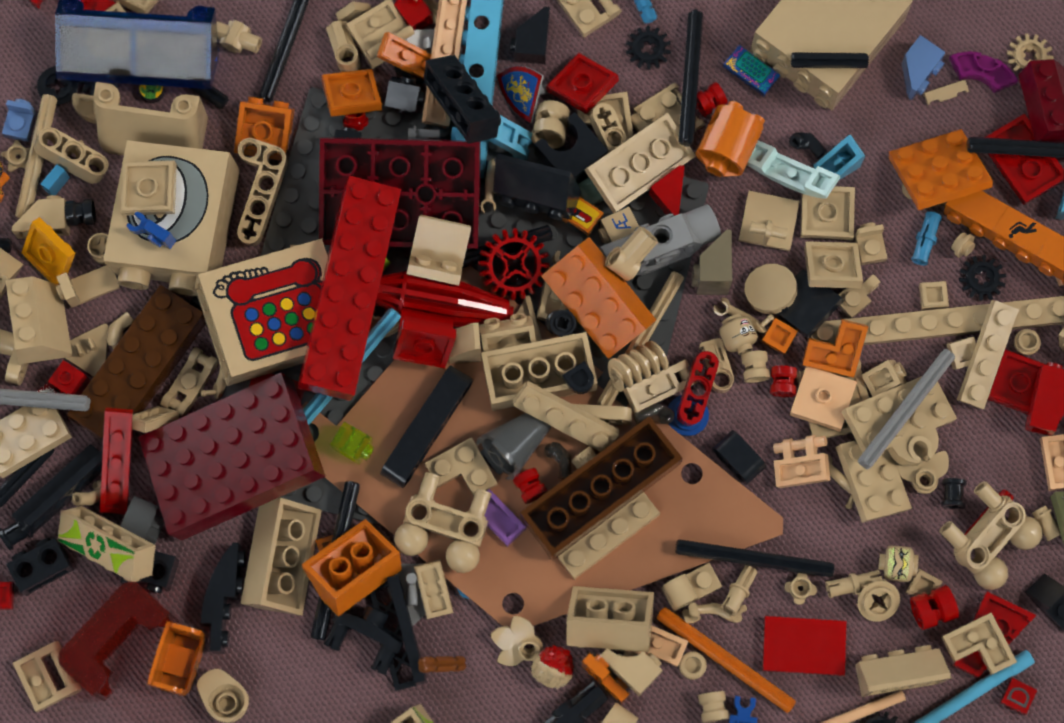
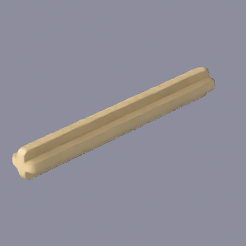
M44 94L41 99L15 216L19 219L34 204L44 158L36 153L34 143L42 129L52 126L57 98L48 94ZM42 139L43 143L47 145L48 139Z

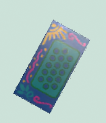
M740 45L723 65L725 69L763 97L780 77V74Z

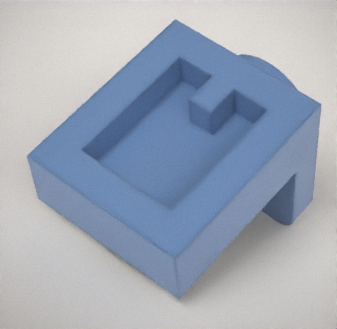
M7 100L6 107L8 108V113L2 135L6 138L29 142L37 115L31 103L26 100Z

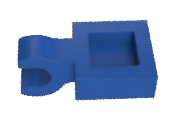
M140 212L134 214L141 220L138 226H132L129 223L126 225L133 234L147 233L149 235L147 239L159 248L164 245L171 249L176 242V239L169 231L150 219H146Z

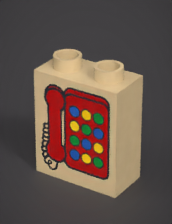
M322 239L197 275L194 287L227 386L303 364L329 252H326Z

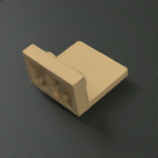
M420 215L407 274L459 286L471 226Z

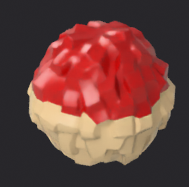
M555 645L545 648L535 655L531 666V674L546 687L559 689L566 686L573 677L574 669L570 650Z

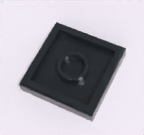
M802 269L795 276L798 287L797 296L793 304L775 315L809 339L841 305L843 299L828 287H809L807 272Z

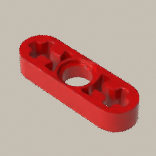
M710 351L701 352L693 360L677 410V418L685 426H693L703 417L719 366L717 356ZM705 358L709 359L708 364L712 365V367L705 370L704 376H695V373L699 375L702 372L703 364L700 361H703ZM693 382L703 384L705 388L703 395L697 396L692 392L691 385ZM692 401H695L697 403L694 405L693 413L696 414V417H692L689 420L684 410L689 409Z

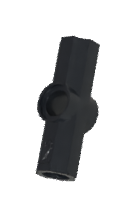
M593 681L573 699H568L551 714L552 716L543 723H585L587 717L605 704L608 698Z

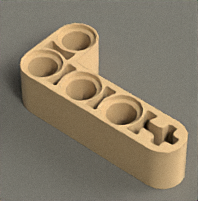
M246 138L239 143L238 154L246 164L257 167L258 170L238 226L237 234L243 244L253 247L257 246L263 239L288 166V158L283 149L254 138ZM253 145L257 147L256 155L251 158L244 156L245 148ZM273 154H280L282 156V162L277 166H272L268 162ZM271 178L274 180V186L270 190H262L260 188L262 180ZM256 203L265 204L264 213L261 215L252 214L253 205ZM248 218L256 221L253 230L257 235L255 237L251 236L247 240L244 232L245 230H251L252 222L248 220Z

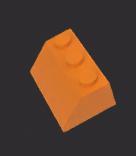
M366 519L302 564L303 570L320 598L337 616L343 614L388 581V577L395 576L402 570L400 552Z

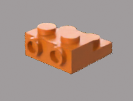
M248 97V101H240L234 153L238 154V145L243 139L254 138L280 147L287 156L295 109L289 108V103L274 101L273 105L263 104L264 99L257 97ZM253 145L246 147L244 150V155L255 156L257 153V147ZM273 154L269 159L282 161V156L280 154Z

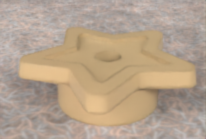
M15 140L13 146L7 151L1 153V156L8 160L9 172H13L19 167L26 169L30 148H24L18 140Z

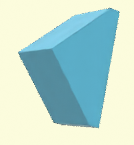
M848 135L814 164L813 167L816 169L819 166L840 176L839 180L861 167L865 154L853 137Z

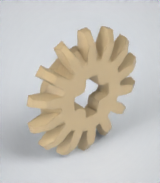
M1029 33L1025 34L1024 41L1019 36L1016 37L1018 45L1011 42L1009 46L1014 51H1007V55L1014 57V59L1008 60V63H1017L1013 71L1016 72L1020 68L1024 69L1030 61H1033L1031 59L1028 61L1024 59L1026 56L1024 51L1029 53L1034 51L1036 53L1034 56L1036 60L1053 59V56L1047 55L1052 48H1044L1047 40L1044 39L1041 43L1038 42L1039 35L1036 34L1034 39L1031 40Z

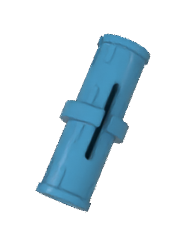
M931 211L925 213L921 231L916 235L917 244L911 258L913 263L921 266L928 265L932 246L937 242L936 233L942 219L940 214Z

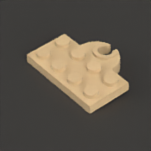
M921 377L847 407L842 411L862 453ZM938 381L884 450H888L893 460L900 465L918 466L922 463L921 458L913 450L914 445L922 448L923 459L926 462L931 459L938 449L939 437L936 429L957 419Z

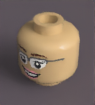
M735 314L724 319L719 329V334L726 350L738 352V355L753 350L752 345L758 339L751 319L746 316L742 317L741 314Z

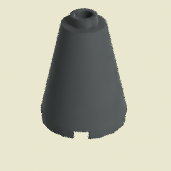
M524 413L482 434L477 439V446L480 443L482 444L484 449L480 453L496 473L500 475L504 472L509 475L505 479L513 480L547 435L551 426L528 413Z

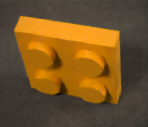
M40 217L32 221L21 254L49 282L60 285L56 276L63 273L68 274L75 252Z

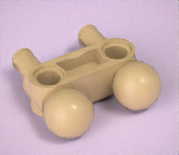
M425 472L418 494L411 496L410 502L406 507L404 523L395 532V546L402 554L415 556L423 552L428 545L429 537L427 531L454 539L455 541L446 550L445 558L447 564L456 572H470L477 566L480 559L478 547H480L485 536L488 524L485 513L492 493L476 489L470 510L462 512L435 503L433 498L440 476ZM418 506H423L427 509V515L422 520L413 518V511ZM469 523H475L479 526V532L473 537H468L464 534V528Z
M983 481L974 489V493L989 507L985 514L966 536L952 521L946 522L940 528L939 533L954 547L956 561L961 566L967 567L974 574L977 584L984 589L994 590L1003 586L1008 579V568L1005 562L996 557V555L1009 540L1012 545L1021 550L1034 548L1042 539V527L1037 520L1026 515L1022 505L1013 502L1008 496H1000L987 482ZM1007 509L1010 512L1008 520L1005 519V512ZM974 549L976 553L975 558L971 560L970 554Z

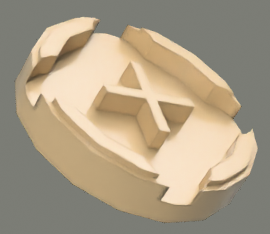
M765 264L757 267L749 274L745 282L744 292L753 309L763 314H777L782 312V309L793 304L797 296L798 286L793 273L787 267L779 264Z

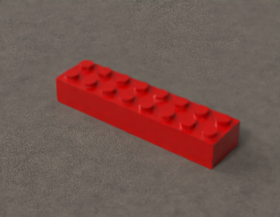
M349 175L342 194L298 389L351 401L355 396L401 194L400 188Z

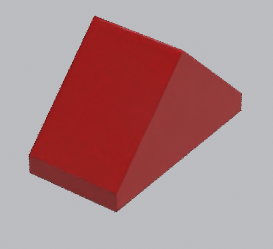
M679 165L650 187L649 195L665 215L673 214L676 216L679 214L685 166Z

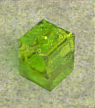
M345 421L330 443L334 451L359 465L363 459L367 461L374 450L372 437Z

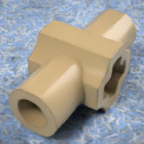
M214 20L208 31L210 37L220 40V45L233 53H241L243 49L257 53L262 44V37L251 34L250 27L236 20H230L228 25Z

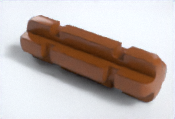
M463 656L424 657L418 660V669L422 673L430 671L460 672L464 671L467 665L465 664L466 659Z

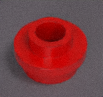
M365 112L348 114L343 119L344 127L354 128L357 131L363 130L369 124V119Z

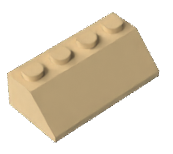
M587 332L481 352L492 411L514 407L513 400L526 381L543 388L559 398L576 395V393L569 389L562 375L584 361L594 375V385L589 392L597 390V379Z
M281 497L259 506L240 604L262 610L303 615L309 578L303 570L302 564L314 555L315 540L317 539L322 510Z

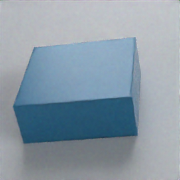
M57 164L41 182V186L49 195H56L70 177L65 169Z

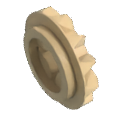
M873 579L872 583L863 585L860 594H857L858 604L856 605L862 616L870 621L878 622L890 618L895 614L900 604V595L897 588L885 579L883 581ZM872 595L882 596L881 599L884 606L877 602L874 603Z

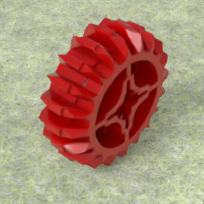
M513 228L512 236L509 237L507 230L504 229L502 230L503 239L501 240L497 234H493L492 238L496 243L493 245L491 242L486 241L484 244L490 248L489 252L481 250L479 253L487 257L486 261H478V265L486 266V270H481L479 275L489 276L483 284L487 286L493 282L494 285L490 290L492 293L497 292L501 288V298H504L507 291H509L511 300H515L516 292H519L521 299L526 298L525 289L533 295L535 293L532 287L533 284L538 287L543 286L542 282L537 280L539 276L545 273L541 272V267H550L549 263L541 262V259L549 256L547 252L539 254V250L544 247V244L538 243L534 246L533 244L537 240V236L532 235L527 240L528 231L523 230L521 236L518 237V230ZM510 242L524 244L521 249H518L512 255L500 249L501 246ZM529 250L532 252L535 262L533 273L524 265V260ZM494 255L503 262V269L498 278L493 271ZM503 256L513 260L518 257L520 261L518 262L520 264L519 268L524 273L518 269H511L509 271L507 266L510 265L507 264L508 260ZM514 274H520L527 279L526 282L517 286L504 285L505 281Z

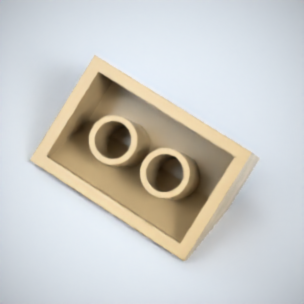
M33 276L5 280L18 365L72 357L64 300L61 301L55 287L58 284Z
M573 586L567 615V646L649 652L654 592Z
M931 645L916 647L915 653L905 654L904 650L888 652L889 657L879 659L877 654L861 657L862 662H858L855 665L861 697L942 684L951 679L950 671L940 648L932 649Z

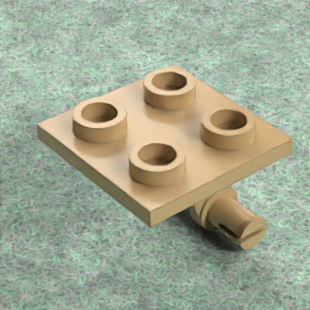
M748 191L738 241L790 251L800 201Z

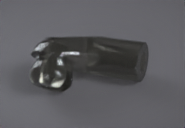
M655 403L634 413L633 418L637 425L649 416L655 422L667 424L673 421L675 415L670 408Z
M558 442L547 444L544 448V453L546 457L553 458L558 462V478H567L571 475V454Z

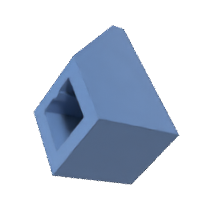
M921 35L905 54L901 63L907 96L911 100L917 93L920 95L924 93L930 84L927 81L931 74L936 76L945 64L942 62V59L946 52Z

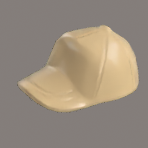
M212 669L198 679L197 689L207 711L214 719L223 723H232L239 720L245 714L249 704L248 694L243 686L227 672L221 669Z

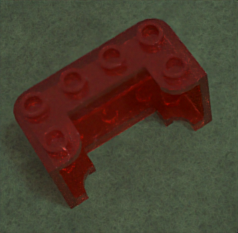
M126 582L111 595L61 649L58 656L59 664L90 695L105 702L113 693L109 685V678L113 672L104 664L140 624L152 632L157 627L165 628L167 621L178 623L179 620L136 582Z

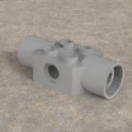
M706 204L676 216L668 214L660 218L658 223L651 226L648 223L641 225V227L650 231L657 238L658 242L663 243H657L641 261L640 269L636 275L643 276L686 259L703 245L715 241L721 235V231L712 208ZM633 233L601 246L600 251L607 258L614 248L622 247Z

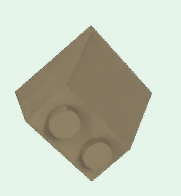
M732 230L724 231L700 255L698 264L693 265L691 283L692 287H696V295H728L732 284Z

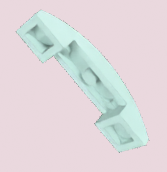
M759 140L747 163V166L772 181L816 198L826 199L840 179L838 174L817 166L814 169L779 154L775 147Z

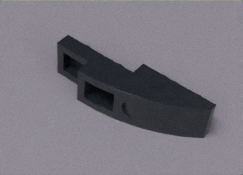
M235 542L230 545L217 564L209 581L202 606L200 623L203 626H211L209 651L213 654H224V647H229L230 632L226 631V620L231 619V604H227V600H238L239 593H243L244 577H240V566H245L246 552L242 550L239 543Z

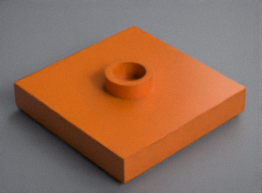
M372 69L321 75L330 117L382 110V103Z

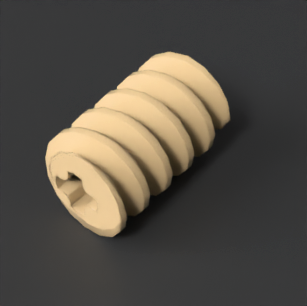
M647 341L644 345L637 346L635 350H629L626 354L619 355L618 358L610 359L608 362V373L616 390L623 392L624 384L631 388L633 387V380L636 383H641L642 376L646 379L651 378V371L657 375L660 373V367L663 370H667L669 362L664 351L656 342Z

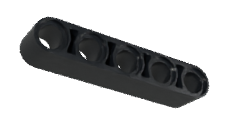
M451 365L448 367L387 459L380 472L382 476L401 488L407 485L470 389L474 379Z

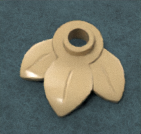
M914 445L913 450L921 458L922 463L918 466L900 465L896 462L902 479L911 482L917 492L929 494L938 486V479L947 473L949 467L948 454L946 451L938 452L926 462L923 459L922 448ZM920 477H926L929 484L922 485Z
M514 616L511 621V627L502 626L491 632L492 640L502 649L497 659V662L500 664L516 666L523 660L533 661L535 655L543 650L541 639L534 635V626L523 617ZM526 644H533L534 647L531 648V649H528V648H525V645H526Z

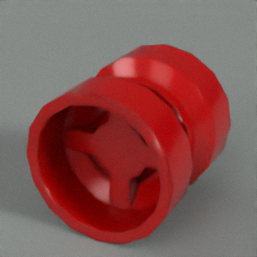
M717 82L710 84L705 91H698L697 109L704 117L711 114L713 109L719 105L728 104L726 95Z
M782 365L771 367L773 384L770 385V395L775 397L796 396L794 380L797 378V368Z
M536 468L528 469L512 480L515 487L521 490V498L524 504L531 503L548 492L545 484L540 482L539 473Z

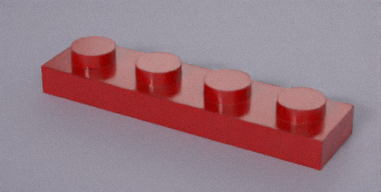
M105 409L100 512L126 514L128 510L133 424L132 409Z

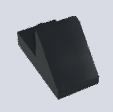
M1043 574L1025 593L1064 632V586L1048 575Z

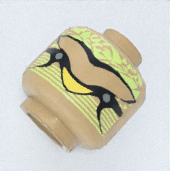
M890 545L887 547L885 554H880L878 570H884L883 573L886 580L909 582L912 576H917L919 556L914 554V550L911 547Z

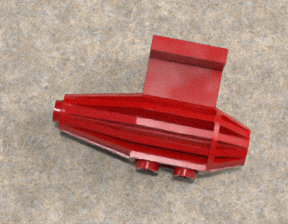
M407 270L383 275L376 299L378 306L386 311L393 308L401 316L398 338L393 350V359L440 368L446 367L456 339L457 329L453 328L463 327L472 323L484 324V321L488 318H498L500 321L509 320L514 312V307L510 306L509 300L460 281L458 286L408 275Z

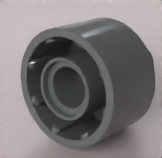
M134 496L120 527L155 545L165 522L162 512L158 511V505Z

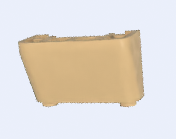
M96 82L94 107L98 142L105 152L124 155L127 140L198 149L203 148L208 115L200 96L180 95L173 100L170 112L120 106V93L118 89L108 83Z

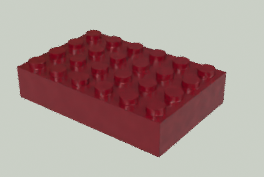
M320 138L319 239L323 240L324 245H331L344 186L350 175L401 189L389 242L390 247H412L418 218L420 215L470 225L471 232L467 248L478 249L481 141L468 144L466 140Z
M283 373L276 374L139 437L168 535L182 541L326 477L294 381Z

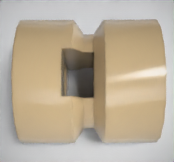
M553 100L539 103L532 131V141L534 144L542 138L553 149L561 148L564 145L570 114L566 105Z

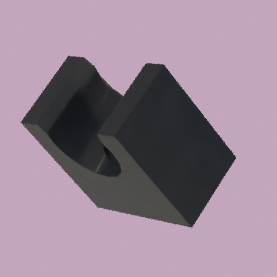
M574 112L568 117L567 125L568 132L577 141L574 147L567 151H557L551 148L546 140L541 138L534 144V154L545 166L571 172L578 184L588 177L584 169L606 155L608 149Z

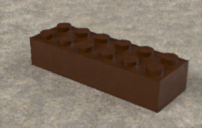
M160 285L81 395H86L91 400L89 410H69L67 413L69 418L103 441L106 408L132 409L133 414L144 411L205 326L206 321L203 312Z
M649 416L520 512V519L553 561L681 465L683 458Z

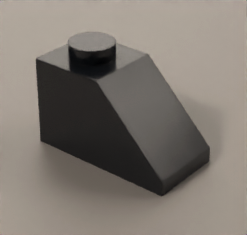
M543 7L517 28L516 37H511L510 53H515V62L545 64L550 7Z

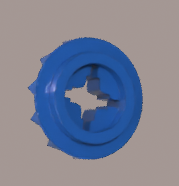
M680 395L674 398L667 408V423L684 437L696 436L705 429L708 423V407L706 405L703 417L697 424L685 426L677 420V410L682 397ZM692 401L691 407L687 409L689 413L693 412L694 405L697 402Z

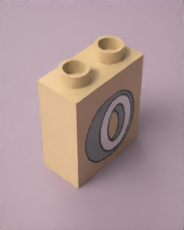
M127 140L123 162L175 160L177 163L175 214L144 215L146 219H150L169 231L176 239V242L171 249L164 245L159 248L147 239L149 236L147 233L133 234L126 225L128 223L132 226H138L141 220L135 215H122L120 213L121 168L103 261L118 276L117 284L123 287L147 290L150 280L169 282L168 290L173 293L197 296L194 287L197 275L222 267L240 168L230 152Z

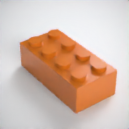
M588 237L541 277L609 359L652 325L656 318L626 281L605 266L606 257L591 238Z

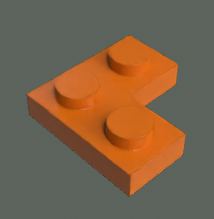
M841 319L835 344L812 338L808 339L802 365L854 378L868 326Z
M589 653L582 661L581 667L622 704L629 696V693L626 691L629 687L618 676L613 679L609 675V664L600 655L597 654L594 657Z

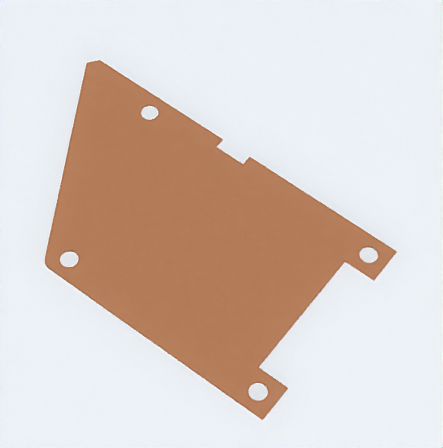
M472 266L462 268L460 281L492 293L490 290L494 284L491 283L487 286L483 284L487 279L486 277L480 276L479 272ZM498 289L497 292L492 294L500 297L501 290ZM506 294L504 299L510 301V306L514 307L513 314H516L520 305L511 300ZM537 319L542 340L559 337L550 334L546 326ZM480 338L481 352H483V350H482V344H481V338ZM394 359L337 426L321 413L316 416L311 424L317 426L319 430V436L314 443L326 476L325 478L341 492H343L346 481L357 482L360 488L356 504L395 535L398 527L404 523L406 507L410 502L411 496L418 494L424 474L429 472L425 466L427 461L471 437L477 446V439L482 434L526 412L516 407L492 411L483 361L450 364L448 359L446 367L440 368ZM451 365L474 379V381L410 481L404 488H401L382 476L380 472L435 386ZM594 365L596 379L598 380L603 372ZM597 385L596 391L561 397V399L571 404L598 405L597 401L604 389ZM615 399L611 406L623 405ZM307 401L302 405L303 409L308 404ZM645 408L636 413L632 410L631 424H610L619 429V436L616 440L650 416L683 458L681 465L644 492L660 512V516L575 580L559 561L558 557L553 561L528 528L507 547L487 526L485 536L480 547H478L480 552L479 562L470 572H456L447 564L445 558L446 550L455 540L427 531L429 537L428 545L418 556L425 562L440 559L445 578L502 626L511 627V621L514 616L523 617L535 626L568 614L573 586L631 591L713 560L675 553L676 542L679 539L745 549L783 535V517L652 411ZM551 426V429L519 474L528 469L536 468L539 473L540 482L545 484L549 491L577 470L572 460L589 446ZM481 443L477 446L479 451L484 449ZM592 448L597 455L600 453V451ZM693 463L701 468L702 478L698 483L688 484L682 479L681 471L685 465ZM488 465L498 483L496 487L490 490L520 519V512L533 502L524 504L521 498V490L515 487L512 480L505 479L509 475L504 472L499 475ZM461 475L443 486L437 487L433 500H435V503L466 512L470 510L474 497ZM418 506L413 511V518L416 520H422L427 515V509L423 506ZM469 523L464 528V534L468 537H473L479 532V526L475 523ZM516 593L523 598L524 607L521 612L509 614L503 609L502 602L506 595Z

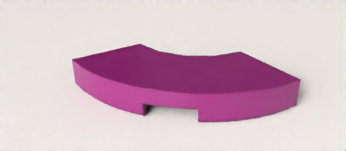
M960 52L949 57L960 81L966 79L979 80L988 85L993 93L1016 85L1019 81L1006 64L999 59L983 55L981 52Z

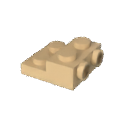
M523 313L513 314L509 320L500 321L498 318H488L484 321V324L479 325L483 352L536 342L532 317H526Z

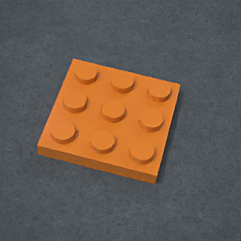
M962 129L889 151V160L918 211L993 187V180L977 153L967 151L966 142L968 139Z

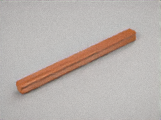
M664 607L657 615L659 622L687 640L691 645L783 711L788 713L792 710L796 703L795 699L696 628L686 623L668 608Z

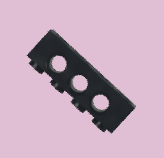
M455 55L426 60L424 82L467 143L496 138L498 127L501 124L500 114L490 104L488 97L479 89L476 81L470 77L465 66L459 62Z

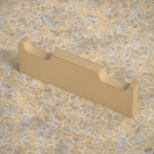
M962 80L925 92L923 96L927 105H930L931 101H945L957 97L959 92L965 91L967 93L969 90L966 80Z

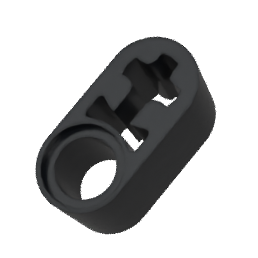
M731 430L712 447L716 456L745 485L750 483L767 467L761 457L734 430Z

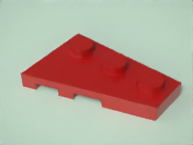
M985 592L973 621L992 613L1009 645L1037 615L992 593ZM979 651L955 661L952 665L976 678L980 677L987 669Z

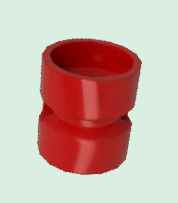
M947 585L932 589L930 595L924 592L910 597L913 616L922 631L937 626L939 620L946 623L959 618L956 600Z

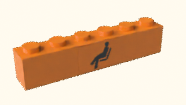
M983 191L948 201L945 204L944 214L948 220L955 224H963L974 235L986 237L997 248L1009 250L1020 261L1032 263L1043 274L1047 276L1053 275L1062 280L1064 284V236Z

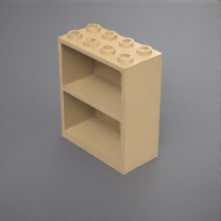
M781 0L755 31L750 51L759 60L773 67V70L780 74V77H786L791 80L800 92H807L814 97L815 102L819 106L833 110L866 68H793L791 66V54L793 52L867 53L870 64L905 21L913 0Z

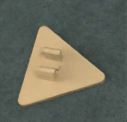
M102 324L70 340L72 357H66L65 359L94 377L106 361L108 346L106 339L109 326Z

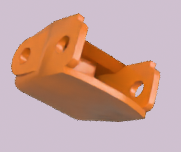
M167 621L154 657L147 685L176 695H187L192 689L205 648L204 633L191 627Z

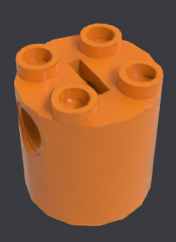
M729 101L728 105H719L695 152L696 157L705 165L706 171L714 176H741L764 129L765 119L760 115L751 114L743 110V106L735 101Z

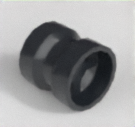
M85 199L83 202L78 203L75 200L65 202V216L68 227L77 226L79 223H85L86 225L96 224V209L93 199Z
M554 310L547 315L545 326L548 332L554 336H567L574 331L576 319L568 310Z

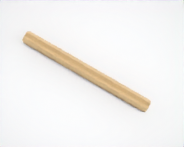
M675 271L671 272L649 310L656 318V321L632 340L625 354L629 350H635L637 346L644 345L649 341L684 280L681 274ZM611 379L599 397L598 405L611 406L619 391L613 386Z

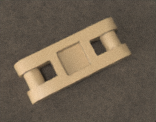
M194 347L171 388L163 396L160 405L164 408L176 410L179 412L180 417L186 416L219 363L218 359L213 356L208 357L203 354V350ZM198 363L204 366L201 373L194 370ZM179 393L186 396L182 402L176 399Z

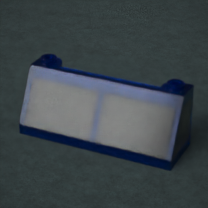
M59 0L55 12L57 79L212 89L219 60L215 7L196 6L188 11L187 16L84 10V5L80 0Z

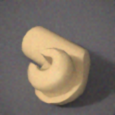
M127 311L111 323L108 328L106 341L113 349L121 340L123 331L134 322V319Z
M101 480L92 484L94 491L75 492L72 495L73 504L76 506H91L100 501Z

